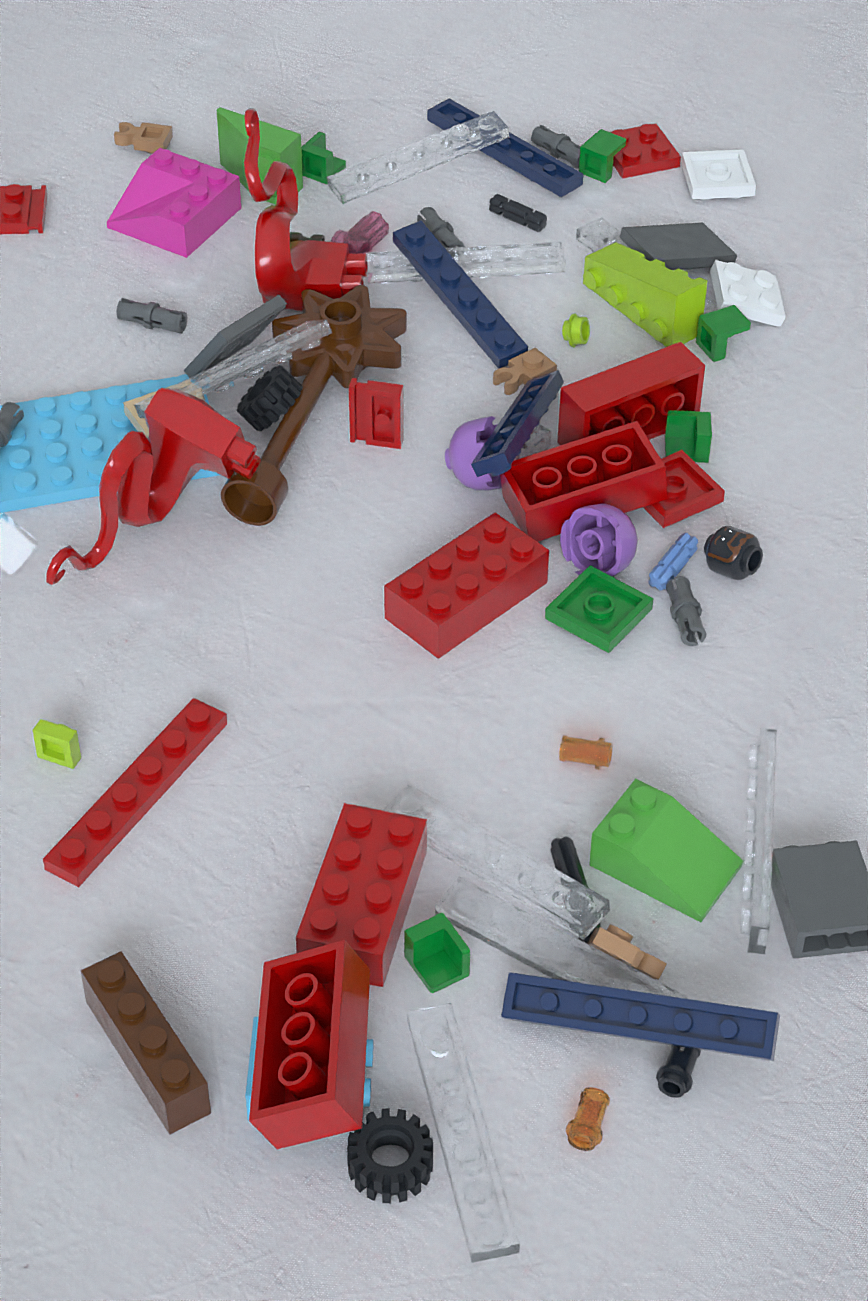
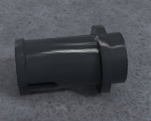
M671 1046L665 1066H661L656 1075L658 1088L662 1093L669 1097L678 1098L691 1090L693 1084L691 1074L697 1058L701 1054V1050L684 1048V1051H682L679 1046Z

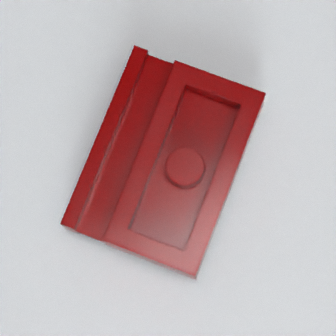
M19 184L0 186V234H29V230H38V233H44L48 196L46 185H41V189H32V185L21 186Z
M357 378L351 379L349 385L350 442L355 443L356 440L366 441V445L401 449L404 441V385L368 380L367 383L357 382Z

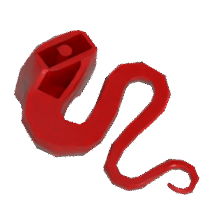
M254 108L247 109L244 119L249 139L245 153L244 169L249 192L255 202H263L269 200L277 190L276 205L266 207L259 214L256 224L255 274L263 303L280 295L287 303L285 309L302 311V291L306 289H311L332 299H337L356 286L364 285L363 277H367L368 273L367 254H350L349 246L345 243L316 240L290 242V222L298 213L296 176L293 169L287 163L277 160L270 165L265 179L261 183L258 168L260 144L259 118Z
M160 388L144 411L146 425L149 429V437L147 438L143 432H128L112 450L103 469L99 485L101 528L97 542L91 551L83 557L70 545L60 549L52 558L47 569L46 582L54 585L60 581L66 571L63 569L58 574L57 572L67 558L72 566L78 570L92 569L101 563L113 547L118 530V518L123 524L136 527L162 521L171 511L191 478L200 469L216 472L228 479L231 478L235 471L250 480L261 463L260 457L256 455V446L244 439L242 430L238 425L223 417L204 400L178 389Z

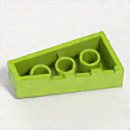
M616 242L585 256L583 284L628 317L633 323L649 333L654 339L667 347L678 342L685 344L697 337L699 316L704 314L708 280L701 277L692 279L688 277V272L679 268L674 271L665 267V262L657 259L653 261L646 260L643 253Z

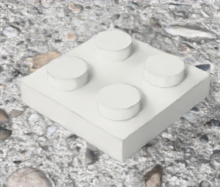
M744 149L682 152L681 164L692 199L709 200L712 198L728 197L737 199L755 196L756 184Z
M714 261L710 273L718 310L735 305L747 319L778 327L782 325L786 315L776 275H772L765 270L757 271L745 268L734 262Z

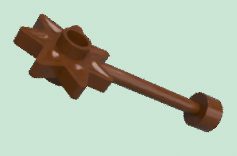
M358 285L337 299H332L314 290L306 289L302 291V314L277 318L272 321L273 342L292 349L289 354L290 374L293 377L304 375L306 377L301 384L303 388L300 391V396L294 399L296 401L294 405L289 406L287 409L288 412L283 416L260 458L261 463L252 478L249 480L234 471L221 490V501L225 509L239 521L249 525L261 526L272 522L288 494V483L280 469L331 376H334L342 387L349 388L351 379L357 378L358 380L361 371L367 366L389 369L401 367V345L394 339L407 331V312L400 308H370L369 290L365 285Z

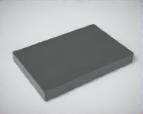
M703 222L622 227L620 234L621 240L629 248L643 253L646 260L653 261L657 259L665 262V267L670 270L712 267L715 260L735 263L737 254Z
M277 295L219 331L183 371L191 380H195L250 345L285 309L287 303L280 295Z

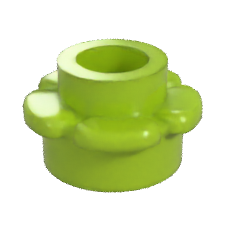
M576 313L571 314L569 320H565L562 327L563 338L565 341H569L571 347L575 348L576 344H587L590 336L588 318L579 317Z

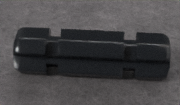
M495 194L489 201V210L500 216L503 213L504 218L525 227L528 224V228L536 232H541L547 225L546 214L537 210L533 213L532 208L512 199L508 202V198Z

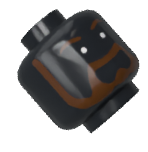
M724 526L707 538L704 545V553L709 569L734 580H742L749 575H753L757 572L762 562L763 550L760 547L758 538L749 532L732 526Z

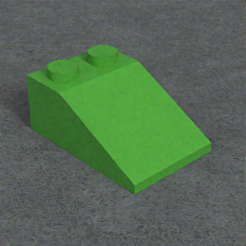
M219 107L216 111L220 164L229 173L239 176L240 183L249 191L244 169V159L249 139L245 128V115ZM259 120L258 168L261 183H263L270 165L274 161L279 160L287 163L293 169L299 192L303 189L301 134ZM277 190L266 202L276 205Z
M635 778L593 831L589 866L702 922L743 866V860L673 796Z

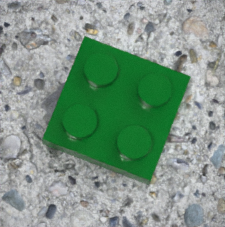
M590 565L546 607L545 619L610 653L653 609L654 598Z

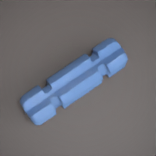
M683 533L675 541L676 544L670 547L658 562L659 565H656L649 573L650 579L648 583L651 587H656L660 591L666 589L668 581L678 575L689 561L688 558H691L697 551L698 539L695 536Z

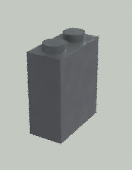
M857 840L845 842L830 841L825 844L806 846L790 845L784 848L773 849L768 878L792 958L868 951V871Z

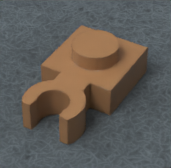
M120 122L119 132H114L116 145L128 146L133 144L134 150L146 151L150 154H153L159 148L167 149L173 137L172 126L142 122L140 127H135L128 122Z
M533 348L508 360V367L499 368L494 371L493 384L497 386L505 382L504 393L511 395L517 392L519 386L525 385L527 381L557 371V364L537 348Z
M609 924L607 930L601 927L595 928L587 945L624 965L634 968L653 980H659L667 963L641 951L640 948L631 944L633 936L614 925Z

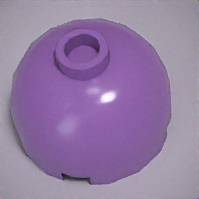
M493 416L482 417L463 423L456 429L450 440L449 448L445 450L447 468L453 471L455 477L464 486L473 490L487 491L502 488L500 475L491 476L488 473L477 477L471 466V463L498 425H493L492 422L496 419Z
M597 504L579 508L573 512L570 519L565 520L561 529L560 543L566 561H572L574 566L580 569L575 571L578 575L591 565L614 577L630 565L637 550L638 538L634 524L630 517L622 510L608 504Z

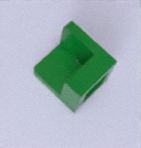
M600 129L580 146L579 172L606 183L612 178L613 156L626 146V139Z
M319 131L301 147L302 174L304 177L327 185L346 168L345 160L333 156L332 151L326 150V134Z
M735 305L700 315L696 344L713 362L725 359L728 337L750 330L751 322Z
M668 411L665 429V457L683 450L694 462L709 463L712 440L711 412Z
M443 912L404 930V957L430 993L444 989L470 975V949Z

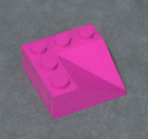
M159 148L139 166L106 222L107 228L187 258L241 209L240 178L223 169L215 168L198 162L195 159L173 153L170 150Z

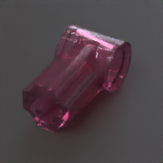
M372 211L359 220L349 231L342 229L336 231L331 242L348 244L350 254H367L368 262L372 248L389 233V224L383 219L382 214Z

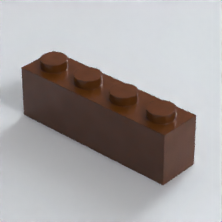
M120 951L80 970L87 1005L169 1135L211 1114L208 1082L123 952Z

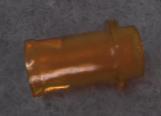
M563 735V743L560 744L559 750L560 761L595 765L596 770H601L602 766H610L613 743L606 742L603 737L595 741Z
M593 1087L585 1088L580 1094L575 1117L566 1126L568 1142L578 1150H593L602 1141L603 1131L601 1130V1125L607 1106L610 1103V1097L603 1090Z

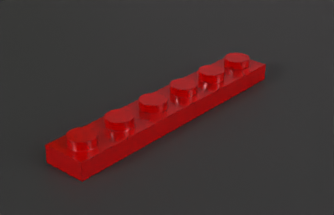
M193 698L43 858L44 869L79 888L227 725V713Z

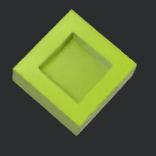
M40 719L32 730L37 757L74 769L81 759L77 730L71 729L64 724H55Z

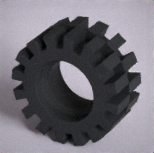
M281 365L275 366L270 372L264 373L261 379L258 378L255 381L256 384L247 390L248 393L243 395L240 399L241 402L237 405L236 411L256 431L261 432L265 428L268 429L273 422L276 423L280 420L279 417L288 412L289 406H293L296 402L294 399L298 398L301 394L302 385Z
M390 1108L381 1109V1118H377L374 1111L366 1114V1124L362 1122V1129L349 1133L347 1146L348 1174L350 1180L355 1179V1188L360 1193L367 1188V1198L374 1201L377 1194L380 1193L382 1194V1203L391 1204V1195L397 1194L400 1203L407 1201L408 1190L416 1196L421 1192V1183L427 1186L430 1181V1172H433V1137L430 1138V1130L426 1124L420 1127V1118L415 1114L408 1121L406 1120V1110L398 1109L397 1116L395 1117L390 1116ZM397 1145L406 1149L409 1157L400 1165L383 1166L373 1160L372 1154L374 1150L381 1146Z

